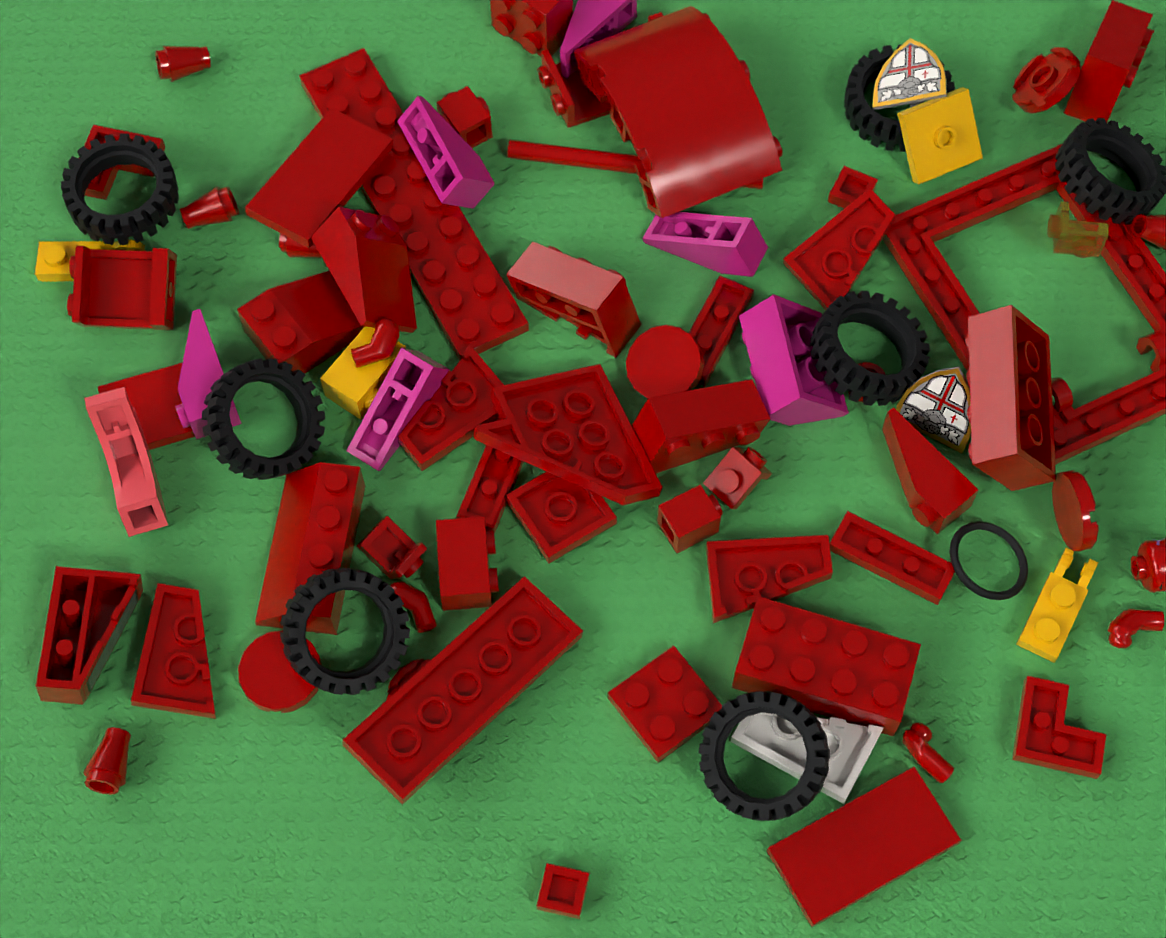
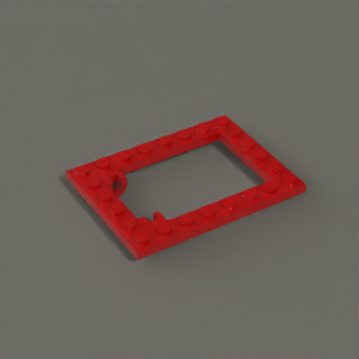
M1062 144L895 215L893 223L882 239L965 369L968 370L969 352L965 343V337L968 333V317L980 313L934 242L1057 190L1155 331L1139 338L1136 346L1141 355L1154 350L1155 359L1150 366L1152 374L1076 409L1072 408L1073 395L1068 384L1060 377L1051 378L1052 396L1055 399V405H1053L1055 465L1166 414V273L1143 240L1132 234L1131 224L1125 225L1124 221L1120 224L1113 223L1111 217L1105 221L1099 218L1097 210L1094 214L1086 210L1088 205L1085 202L1079 205L1074 200L1077 196L1075 193L1068 194L1064 188L1068 182H1060L1058 174L1061 171H1057L1055 168V163L1057 162L1055 159L1056 153Z

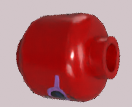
M1166 538L1144 541L1138 548L1137 556H1132L1131 558L1133 578L1140 580L1144 588L1152 593L1166 592Z

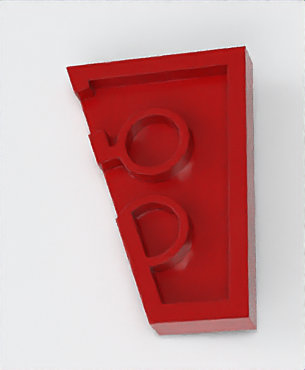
M869 188L783 258V264L826 310L836 298L841 295L844 297L849 293L893 223L895 214Z
M470 344L462 353V359L452 371L449 370L441 380V386L429 401L423 403L398 435L399 444L421 471H424L473 437L476 425L494 422L499 416L490 396L493 387L504 384Z
M828 535L707 541L706 543L713 624L753 609L758 596L774 601L831 579L833 574Z
M161 583L157 584L131 697L132 706L216 719L199 590Z

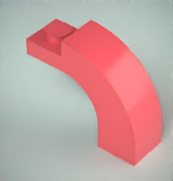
M125 387L84 398L86 410L107 461L117 510L128 536L131 537L168 526L165 506L151 454L135 407H132Z

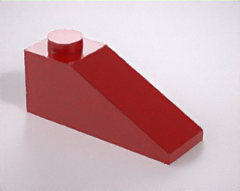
M893 407L887 412L882 431L903 491L916 520L924 527H930L938 535L972 506L979 489Z

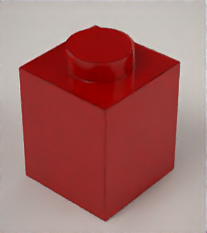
M700 484L658 505L657 522L678 554L719 533L723 512L716 497L713 494L707 495Z

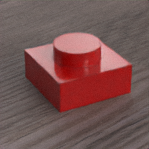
M843 166L829 193L828 202L845 209L869 188L875 191L878 179Z
M547 863L538 897L537 910L580 919L589 881V873Z

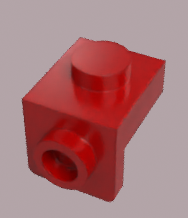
M732 447L703 484L729 508L736 510L760 480H767L772 473L764 466L767 460L755 449L748 447L745 450L744 448Z
M388 516L383 517L357 545L391 580L400 578L402 575L409 578L423 564L424 560L420 556L427 550V547L422 542L416 544Z

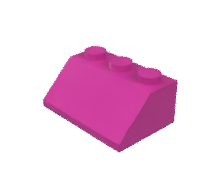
M774 294L739 315L743 331L742 339L747 347L751 363L750 371L755 379L759 395L771 418L770 420L790 426L843 417L849 414L844 394L840 395L835 391L838 384L834 381L828 385L823 380L827 372L818 373L815 367L818 359H812L811 357L813 346H810V339L822 313Z

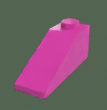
M637 0L577 1L560 49L561 75L567 79L579 69L573 50L618 34L637 18Z
M417 96L397 121L441 203L474 209L494 186L495 183L480 156L424 97Z
M677 212L665 218L655 215L642 238L645 244L721 274L749 277L754 276L768 249L753 219L747 217Z
M201 309L192 311L178 384V392L182 404L175 406L183 428L191 426L196 439L205 437L202 427L207 425V420H202V411L208 406L204 404L206 395L212 392L211 386L224 374ZM233 399L229 415L232 427L242 424Z
M401 348L346 451L377 471H381L400 446L398 435L423 403L429 401L441 386V380L450 369L420 351Z

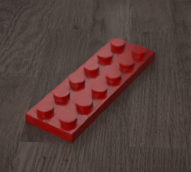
M524 576L343 739V746L403 805L582 638L583 630Z

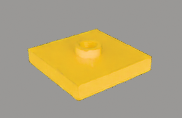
M961 87L947 93V97L931 99L897 113L914 183H924L983 159L969 89Z

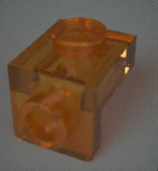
M1061 202L1056 215H1050L1047 226V236L1053 238V253L1070 254L1080 258L1099 257L1108 238V223L1069 220V202Z

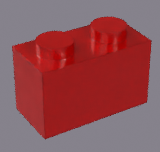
M485 516L436 520L440 598L443 611L491 607V593L499 592L497 568H489L488 555L496 554L494 530L486 531Z

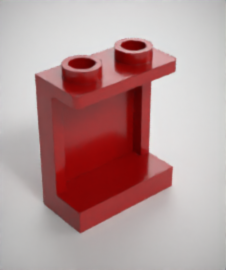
M76 246L75 255L71 256L69 263L70 276L74 279L73 294L70 293L67 300L68 315L72 317V322L82 327L173 330L177 254L168 248H153V251L89 249L86 246Z

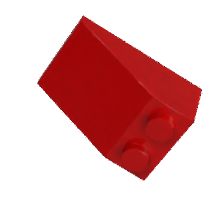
M338 206L311 236V239L361 326L375 328L379 320L388 318L398 325L399 331L413 333L417 329L408 252L407 245L399 233V226L392 218L386 215L381 216L362 210Z
M330 270L269 288L237 309L244 332L265 359H278V364L287 362L293 365L291 371L300 370L304 374L347 347L365 327L360 325Z

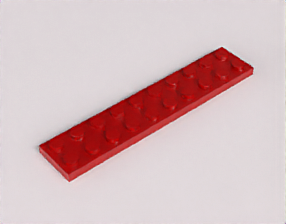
M365 48L299 75L301 85L321 119L333 108L393 139L394 147L360 188L375 214L389 216L399 226V233L407 245L410 275L459 360L462 359V353L469 344L480 354L529 331L528 321L460 207L443 204L438 198L397 122L403 115V112Z

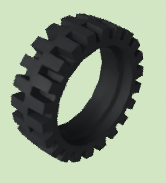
M891 45L883 46L881 54L876 48L869 52L868 57L862 56L858 64H855L852 68L845 91V115L847 120L851 119L850 126L853 131L860 129L859 137L864 141L871 136V145L878 148L881 142H885V150L893 151L896 144L899 145L900 152L906 150L899 121L885 118L871 109L864 97L865 87L877 79L883 65L893 54ZM946 70L947 93L955 90V84L951 82L952 75L950 71Z
M1093 118L1087 119L1073 130L1056 153L1055 159L1057 162L1055 163V168L1057 171H1061L1058 174L1060 182H1068L1064 187L1068 194L1075 193L1077 195L1074 200L1079 205L1085 202L1088 205L1086 210L1091 214H1094L1097 210L1099 218L1105 221L1111 217L1113 223L1120 224L1124 221L1125 225L1132 224L1133 219L1137 215H1147L1166 194V166L1160 165L1163 160L1159 154H1152L1155 148L1150 143L1144 145L1141 142L1143 137L1137 133L1135 136L1130 134L1131 128L1124 125L1120 129L1118 122L1110 120L1107 123L1104 118H1098L1096 121ZM1087 151L1099 153L1118 164L1133 181L1136 191L1124 189L1109 181L1094 166Z
M113 134L106 135V143L100 144L98 139L90 141L92 149L88 150L82 146L77 150L80 159L72 156L68 161L70 169L64 168L62 174L64 181H61L62 196L75 225L85 235L88 233L91 239L98 242L102 238L104 243L113 245L115 238H117L120 245H129V237L132 236L136 243L144 240L142 233L145 231L152 237L158 233L156 224L163 228L169 222L167 215H174L176 211L175 204H178L179 200L176 176L165 152L161 148L158 149L157 145L151 140L146 143L144 138L135 135L133 141L129 134H120L119 141L115 140ZM134 164L147 168L154 173L157 179L156 188L151 198L139 208L124 214L105 215L93 211L84 201L85 191L91 180L102 171L117 165Z
M853 291L847 293L844 297L841 295L836 298L820 317L810 339V346H813L811 357L812 359H818L815 364L818 373L827 372L823 380L828 385L835 381L838 384L835 391L840 395H843L846 390L849 391V400L857 402L863 397L864 405L870 406L876 401L878 406L887 405L890 401L894 403L900 400L906 390L919 380L926 370L930 359L927 356L930 352L929 343H924L927 339L925 330L917 331L921 324L915 317L909 320L907 316L911 311L905 306L899 311L895 308L898 301L891 297L885 303L883 302V294L875 292L870 298L869 291H860L858 295ZM857 322L870 325L882 332L895 345L901 358V371L896 374L884 375L871 372L855 363L844 351L838 338L839 325Z
M254 359L232 368L211 386L212 392L206 395L204 404L208 406L202 411V420H207V425L202 427L204 436L210 435L212 441L207 443L210 450H217L220 455L216 459L221 464L229 463L230 467L228 470L233 473H243L245 478H258V480L280 477L302 467L303 464L313 457L311 453L318 450L321 442L317 439L322 437L325 431V427L320 426V422L325 420V411H318L317 406L323 402L320 395L313 397L311 391L316 387L312 381L306 383L303 381L305 374L302 371H291L293 365L287 362L278 364V359ZM261 381L272 384L286 395L294 408L297 420L296 437L291 447L280 456L267 458L253 454L243 447L233 432L229 416L231 401L238 389L247 383Z
M328 569L322 571L320 575L314 574L309 577L305 585H299L294 591L296 593L294 598L288 599L285 605L287 612L286 615H282L280 623L283 626V632H280L281 642L285 647L283 651L286 658L290 661L292 668L311 685L338 695H343V693L349 695L360 694L361 690L370 691L376 688L375 684L377 682L384 683L390 678L388 673L391 669L397 670L401 664L398 659L401 654H406L408 648L404 644L405 638H410V629L406 627V622L409 621L408 613L402 608L404 603L400 596L394 593L395 590L382 579L358 569ZM341 590L359 591L369 596L380 609L384 623L383 640L375 656L363 666L350 671H331L321 666L310 654L305 638L307 620L315 605L327 595Z
M752 692L729 700L722 705L719 711L712 715L710 718L711 722L705 727L702 734L704 738L699 746V754H701V762L699 764L701 772L704 773V782L707 788L711 789L714 794L713 797L719 803L726 806V809L752 820H779L799 812L808 806L816 795L820 793L824 786L825 778L828 776L830 749L828 748L826 733L820 725L821 723L802 703L776 692ZM759 713L777 714L791 722L801 734L807 752L805 770L797 785L784 795L771 799L752 797L738 789L728 776L723 759L725 742L733 727L744 718Z

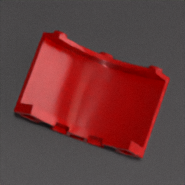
M689 6L573 50L583 85L589 88L601 103L608 101L611 104L610 117L623 142H632L639 158L633 165L640 180L648 208L659 217L665 218L782 171L779 160L782 157V148L778 139L772 136L763 109L750 82L749 68L744 60H738L734 51L721 32L711 22L707 13H702L698 9Z

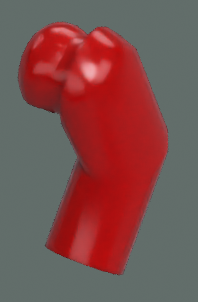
M388 318L379 320L375 325V331L370 344L351 349L356 368L388 359L393 354L400 337L399 327L394 321Z
M403 581L394 582L390 585L395 590L394 593L400 596L404 605L402 606L411 611L419 633L428 632L437 626L428 598L424 592Z
M1124 610L1109 623V643L1113 647L1128 648L1132 644V635L1136 634L1138 630L1162 631L1164 627L1163 611Z
M915 722L910 727V730L904 731L903 744L926 772L937 782L943 783L952 775L954 767L927 743L932 738V731L925 724Z

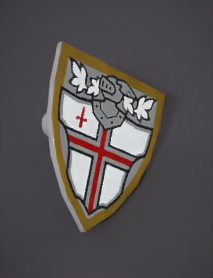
M908 39L893 52L883 65L876 79L873 92V110L910 104V107H913L926 100L947 97L945 69L938 56L926 45L914 39Z
M958 366L937 370L921 377L906 390L897 404L896 410L919 432L963 453L971 436V424L967 415V409L970 406V388Z

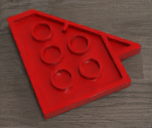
M601 364L492 388L490 398L501 420L476 425L473 433L476 441L621 505L660 496L663 487Z

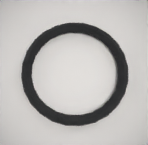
M979 521L962 526L954 534L950 543V560L956 575L968 589L987 599L1005 600L1017 595L1024 588L1028 578L1027 559L1022 547L1009 532L992 523ZM974 530L990 531L1002 537L1012 547L1020 566L1019 578L1012 588L1001 592L989 591L975 584L966 575L959 561L958 548L961 539L967 533Z

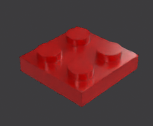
M544 472L506 495L507 504L549 564L617 524L616 515L601 495L549 472Z
M674 645L607 693L609 701L657 762L663 760L704 730L711 722L710 718L722 708V704Z

